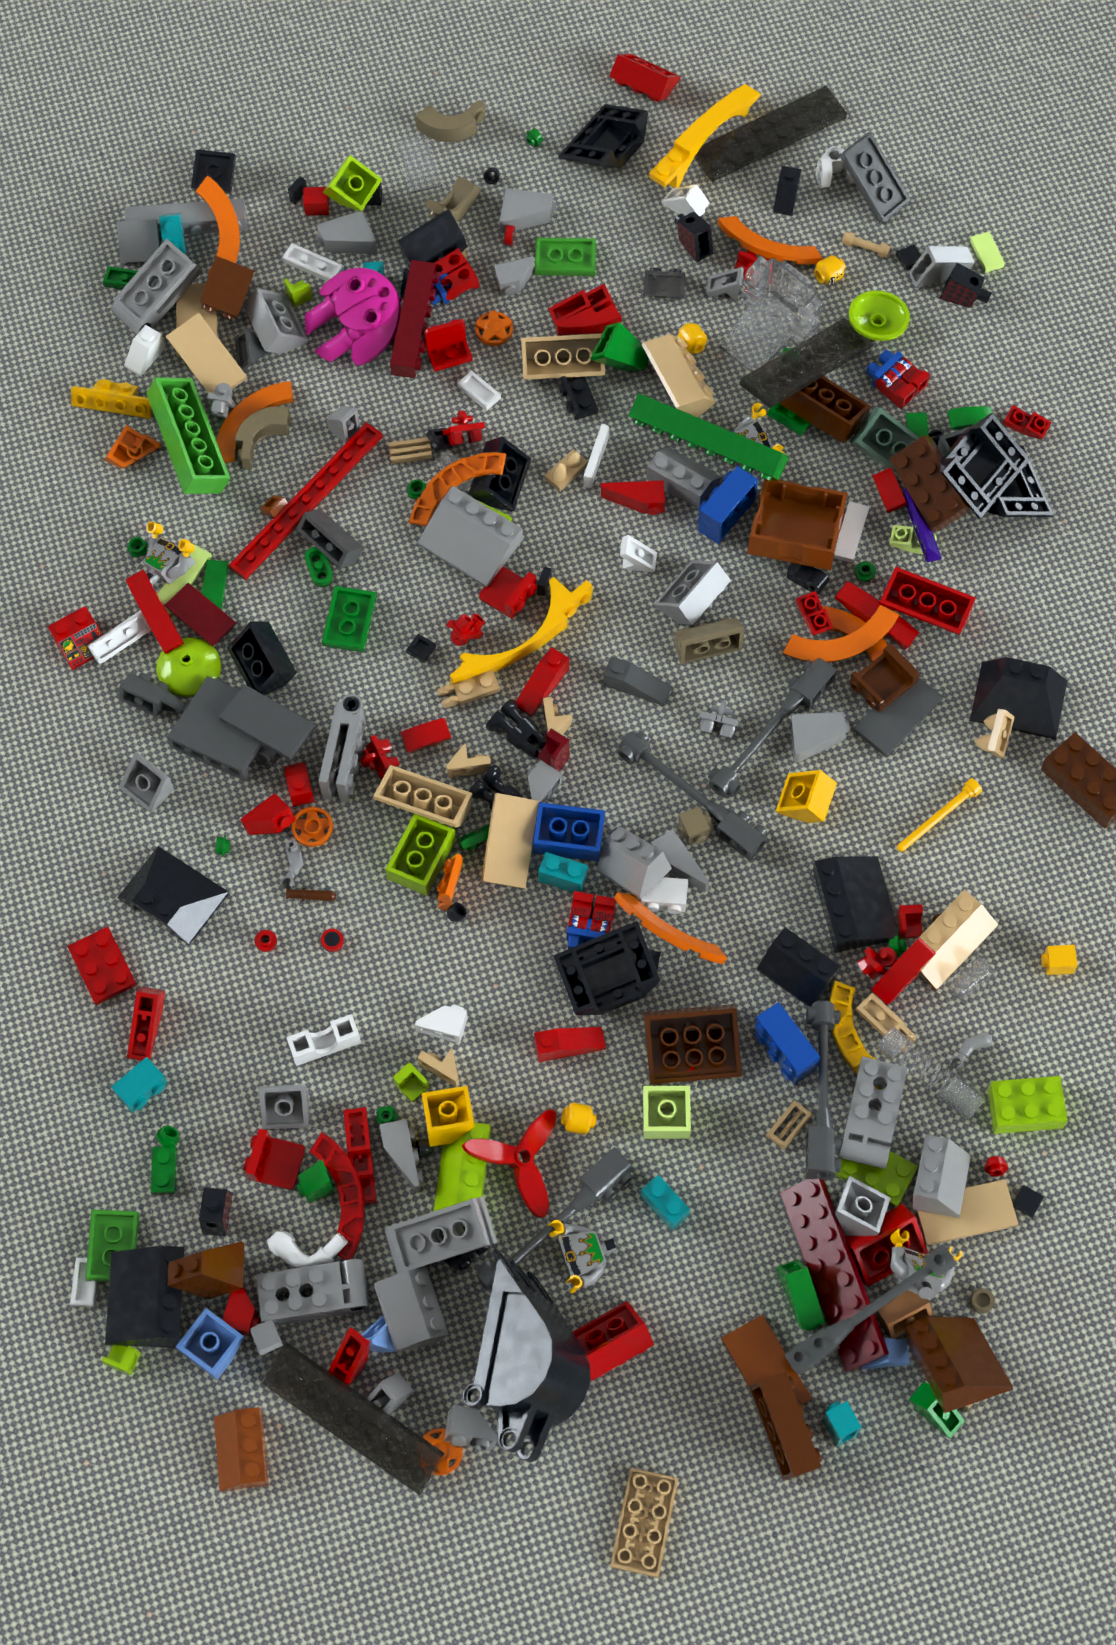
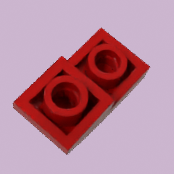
M1012 405L1002 424L1021 434L1042 440L1052 422L1036 412L1030 415Z
M891 467L872 475L887 513L907 505Z
M816 591L795 599L797 607L813 636L833 629L826 608L823 609Z
M445 718L429 721L401 732L408 753L429 745L435 746L452 738Z

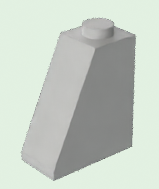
M506 188L499 220L500 233H505L506 226L508 225L515 226L517 231L550 223L552 214L555 215L557 205L556 202H553V194Z
M356 211L317 225L318 233L315 234L319 246L323 245L325 252L377 253L376 239L363 211Z
M928 246L910 269L909 274L915 288H921L947 281L956 263L970 269L975 262L966 246Z
M844 712L791 715L790 729L794 763H799L844 741L845 734L849 733V720H845Z

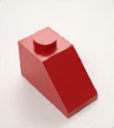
M305 761L284 766L293 807L315 802Z
M275 793L240 819L249 835L277 834L296 820L290 807Z
M243 1288L230 1293L222 1320L240 1334L251 1337L250 1329L259 1325L260 1317H257L258 1313Z

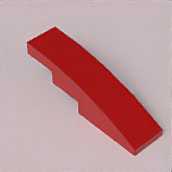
M144 569L125 579L164 653L167 654L183 645L184 642L169 612L165 609Z
M849 581L843 585L834 597L853 615L866 623L881 605L879 600ZM899 616L884 638L889 636L905 650L919 632Z
M367 1108L343 1110L347 1153L359 1175L365 1205L377 1203Z

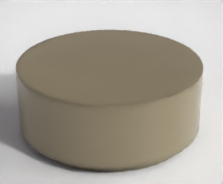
M985 1288L975 1290L970 1297L972 1309L980 1314L988 1313L995 1304L994 1295Z

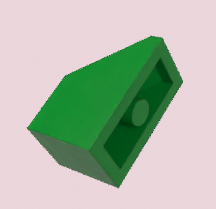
M323 1160L316 1162L298 1176L300 1183L297 1184L301 1198L306 1197L308 1203L334 1194Z
M925 1381L909 1398V1401L916 1410L949 1439L965 1421L957 1409L944 1413L930 1385Z

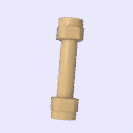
M845 232L842 243L846 246L852 247V245H856L877 252L879 257L888 258L891 251V246L881 243L879 245L855 237V233Z

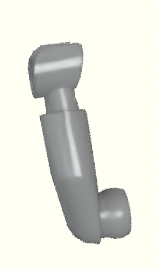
M289 840L286 842L285 847L290 865L287 875L281 879L280 884L284 888V885L290 882L289 886L293 889L295 887L293 879L298 875L303 865V859L299 844L295 840Z
M983 1032L967 1038L958 1051L959 1055L953 1056L950 1059V1066L953 1067L957 1061H960L956 1071L961 1072L964 1068L965 1059L970 1056L973 1050L983 1047L988 1048L992 1045L991 1035Z

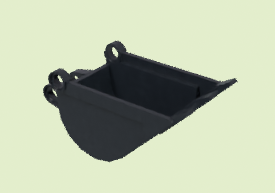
M494 1249L493 1254L497 1266L474 1384H470L465 1388L463 1400L468 1406L475 1409L487 1406L498 1412V1443L500 1447L511 1453L517 1452L518 1456L527 1462H534L542 1452L551 1427L570 1418L583 1403L590 1385V1363L584 1348L564 1321V1317L535 1274L529 1271L526 1276L517 1262L512 1260L509 1264L502 1253ZM476 1390H479V1399L476 1402L472 1403V1393ZM515 1434V1443L508 1447L506 1444L508 1436ZM532 1443L533 1452L529 1456H525L524 1449L526 1445Z

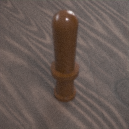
M287 888L286 899L294 898L302 899V901L309 899L331 902L336 899V893L331 890H306V888L294 890Z

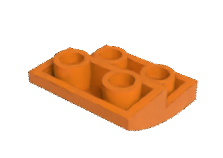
M456 854L446 860L443 871H445L444 877L437 888L439 892L437 900L440 901L438 908L447 911L451 906L462 868L463 858L460 854Z

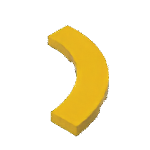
M834 980L829 1002L835 1005V1010H840V1022L835 1024L831 1032L843 1059L857 1074L862 1056L871 1059L875 1058L866 1051L854 1028L852 1003L856 988ZM874 1086L878 1090H883L879 1086Z

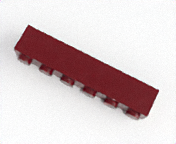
M411 260L390 362L391 375L416 378L417 371L421 370L422 358H420V354L424 353L426 344L423 341L424 331L429 328L427 319L432 317V306L430 304L431 301H435L436 289H434V284L439 282V272L436 271V263Z

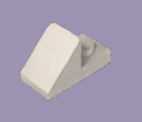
M629 535L622 537L620 556L623 558L622 568L635 571H655L657 552Z

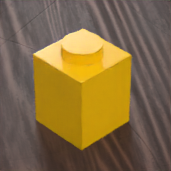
M1075 945L1047 946L1044 954L1041 955V964L1043 968L1046 967V975L1074 974L1078 966Z

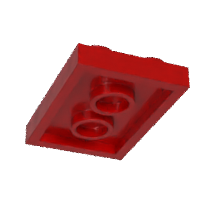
M108 926L67 946L95 1005L137 986Z

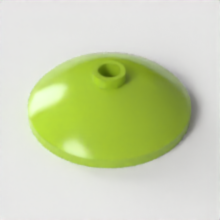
M873 290L858 295L852 301L848 312L849 321L855 331L868 339L876 341H888L899 337L906 331L910 321V313L906 304L896 295L886 291Z
M188 637L182 638L184 644L165 654L162 651L156 666L159 681L168 685L170 693L181 697H194L207 676L216 679L219 678L221 673V660L217 650L205 640ZM185 659H190L189 662H183Z

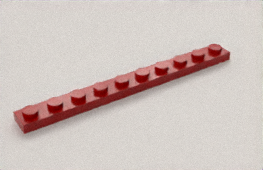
M366 422L229 564V569L246 581L299 525L304 513L313 511L383 438L382 433Z

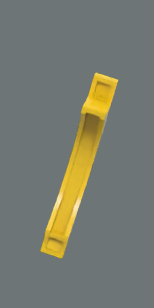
M744 84L718 101L674 141V147L649 172V178L664 188L668 184L673 188H678L689 165L708 137L729 118L737 115L746 117L749 108L761 96V93Z
M552 577L549 580L550 608L540 629L522 645L503 653L476 655L464 652L459 656L463 661L460 667L449 675L450 685L491 670L494 672L499 671L538 650L568 627V618L575 614L579 606L587 604L591 600L593 585L586 580L571 593L555 577Z

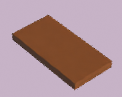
M763 1314L721 1338L748 1387L763 1379L787 1372L788 1377L791 1376L795 1384L794 1394L796 1400H800L802 1406L812 1400L799 1375L787 1361L785 1351Z

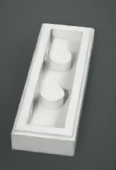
M291 243L282 257V262L325 281L345 270L343 265Z
M601 424L584 473V487L591 488L593 486L609 439L608 425Z
M849 501L834 555L835 559L853 563L870 506Z
M139 611L87 645V647L100 665L150 632L151 628L142 612Z

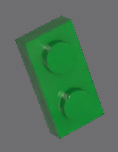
M778 402L769 409L767 414L800 436L812 426L810 422Z
M490 824L457 838L459 847L463 850L467 849V851L479 847L480 842L488 839Z
M176 1146L152 1147L150 1190L152 1195L175 1194Z

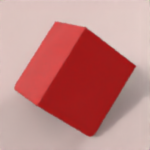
M326 187L303 188V205L306 216L329 215V196L323 193Z
M922 904L899 906L897 916L901 939L919 938L923 934L921 922L923 915Z

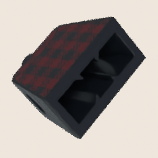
M691 212L686 216L679 214L675 218V223L678 226L679 241L696 263L712 255L711 226L695 212Z
M956 263L939 299L971 308L976 299L987 304L992 292L982 288L985 280L983 276Z
M204 1187L199 1214V1223L203 1235L226 1237L233 1192L226 1189Z

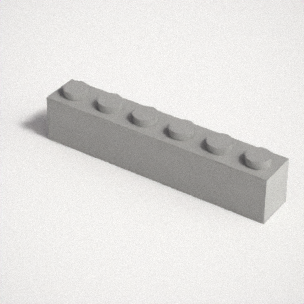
M231 199L230 202L236 213L240 231H246L247 209L245 200ZM205 201L125 207V221L158 219L159 237H162L160 215L181 212L184 235L219 233L216 217Z

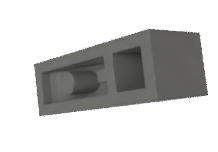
M611 656L603 677V686L662 706L665 705L672 688L671 685L633 663Z

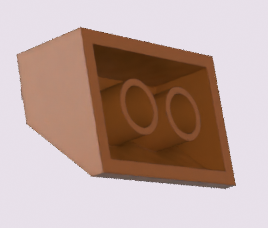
M260 1407L234 1410L214 1417L220 1492L268 1486L263 1412Z

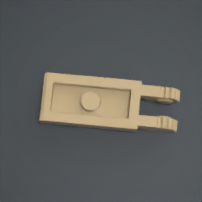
M491 670L473 678L452 683V685L442 686L437 690V694L440 697L452 693L456 694V696H451L441 701L443 708H448L500 692V686L494 671Z
M873 993L856 1007L855 1011L885 1039L891 1041L892 1045L899 1051L904 1052L907 1049L904 1042L896 1036L899 1031L909 1042L914 1043L917 1040L915 1034L905 1026V1023Z

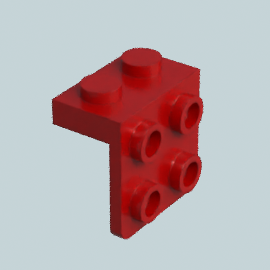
M463 319L451 320L438 326L434 325L424 331L426 351L434 372L473 361V356L466 340L465 322Z
M503 566L487 588L484 587L479 593V599L513 619L523 609L528 598L535 593L537 589L536 575L528 572L522 578Z
M259 1128L257 1135H253L251 1140V1155L246 1157L243 1170L246 1171L248 1179L283 1189H294L306 1150L304 1145L270 1137L268 1130Z

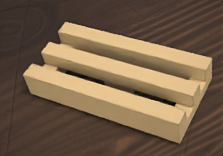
M428 437L388 443L391 464L432 459L431 445ZM404 453H407V454H408V455L394 456V455H397V454H404Z
M794 1100L766 1134V1138L771 1139L774 1144L779 1145L785 1151L813 1114ZM795 1108H797L798 1112L793 1116V1118L789 1121L785 1128L776 1137L774 1133L783 1124V1122L787 1119L791 1112ZM802 1114H805L806 1116L797 1125V1127L793 1130L789 1137L783 1142L782 1138L795 1124L799 1117Z

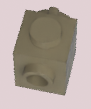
M698 806L679 814L678 823L680 826L678 831L682 839L686 838L688 845L693 843L700 844L707 840L710 831H713V826L706 811L702 812Z

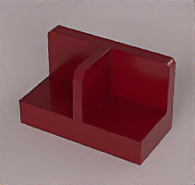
M551 728L546 734V745L538 754L539 760L560 772L570 758L569 739Z

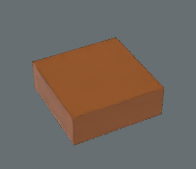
M272 495L260 508V511L264 515L275 517L288 502L284 497Z

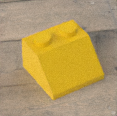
M821 770L788 773L775 812L806 823L824 822L837 783Z
M468 1086L421 1093L430 1147L452 1144L475 1127Z

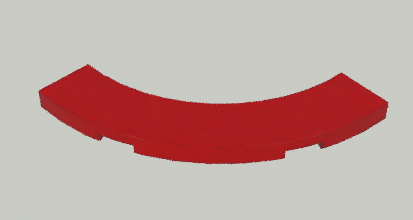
M321 1132L309 1152L319 1160H323L325 1167L331 1173L337 1185L341 1206V1220L339 1221L337 1233H340L348 1241L337 1253V1256L346 1261L353 1259L361 1241L365 1221L364 1193L359 1175L349 1156L331 1137Z

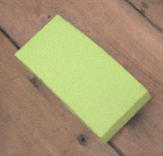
M893 525L889 542L891 546L908 552L923 554L914 527Z

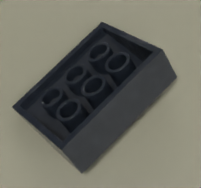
M878 856L832 857L814 862L813 875L834 953L889 942V939L894 938L895 935L900 936Z
M154 1246L111 1252L105 1345L176 1348L180 1338L182 1290L168 1286L169 1262L184 1257L185 1247Z

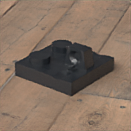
M196 149L191 189L196 191L208 175L223 189L225 194H231L236 154Z

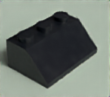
M449 209L398 240L404 261L409 268L411 260L435 263L457 248L461 252L467 248L465 237Z
M502 436L486 441L482 453H505L506 459L503 474L484 475L473 478L468 494L490 507L512 512L515 510L531 458Z
M250 621L227 647L247 686L264 696L284 687L297 673L269 622Z
M786 927L772 942L757 967V971L806 1006H812L814 1002H817L836 979L840 970V965Z

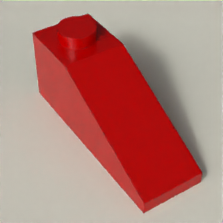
M664 480L601 483V497L643 514L657 515L665 513Z
M553 647L549 649L538 663L517 698L518 709L531 717L543 704V698H547L569 671V658Z
M142 987L136 991L127 1058L141 1061L146 1057L151 1059L163 1012L165 990Z
M602 1027L555 1028L534 1033L539 1063L606 1050Z
M350 1327L326 1375L345 1390L362 1374L369 1359L370 1341Z

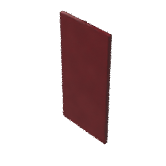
M189 583L164 605L211 646H214L237 624Z

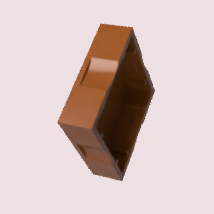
M772 478L771 481L764 479L758 511L755 514L749 537L747 554L831 570L848 493L821 487L803 486Z

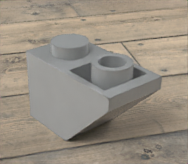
M454 1404L447 1414L444 1441L451 1442L452 1445L459 1447H475L478 1451H491L498 1441V1436L477 1409Z

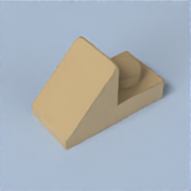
M552 697L543 698L547 733L552 728L563 735L572 725V715L559 716L557 704L553 705Z
M464 743L447 764L448 778L486 773L491 768L490 755H475L472 758H468L466 743Z
M452 1048L442 1062L436 1054L432 1052L427 1054L422 1050L417 1058L420 1066L454 1087L460 1085Z

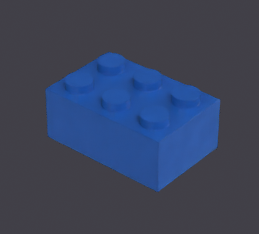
M739 466L726 474L724 482L713 489L711 497L708 501L704 500L698 509V531L717 544L722 541L756 500L758 479Z
M539 802L533 853L545 855V852L560 857L599 862L605 810Z
M779 1002L756 1017L755 1033L753 1035L760 1045L764 1044L767 1048V1054L773 1063L777 1062L782 1068L780 1071L787 1081L791 1080L796 1085L817 1070L820 1060L819 1054Z

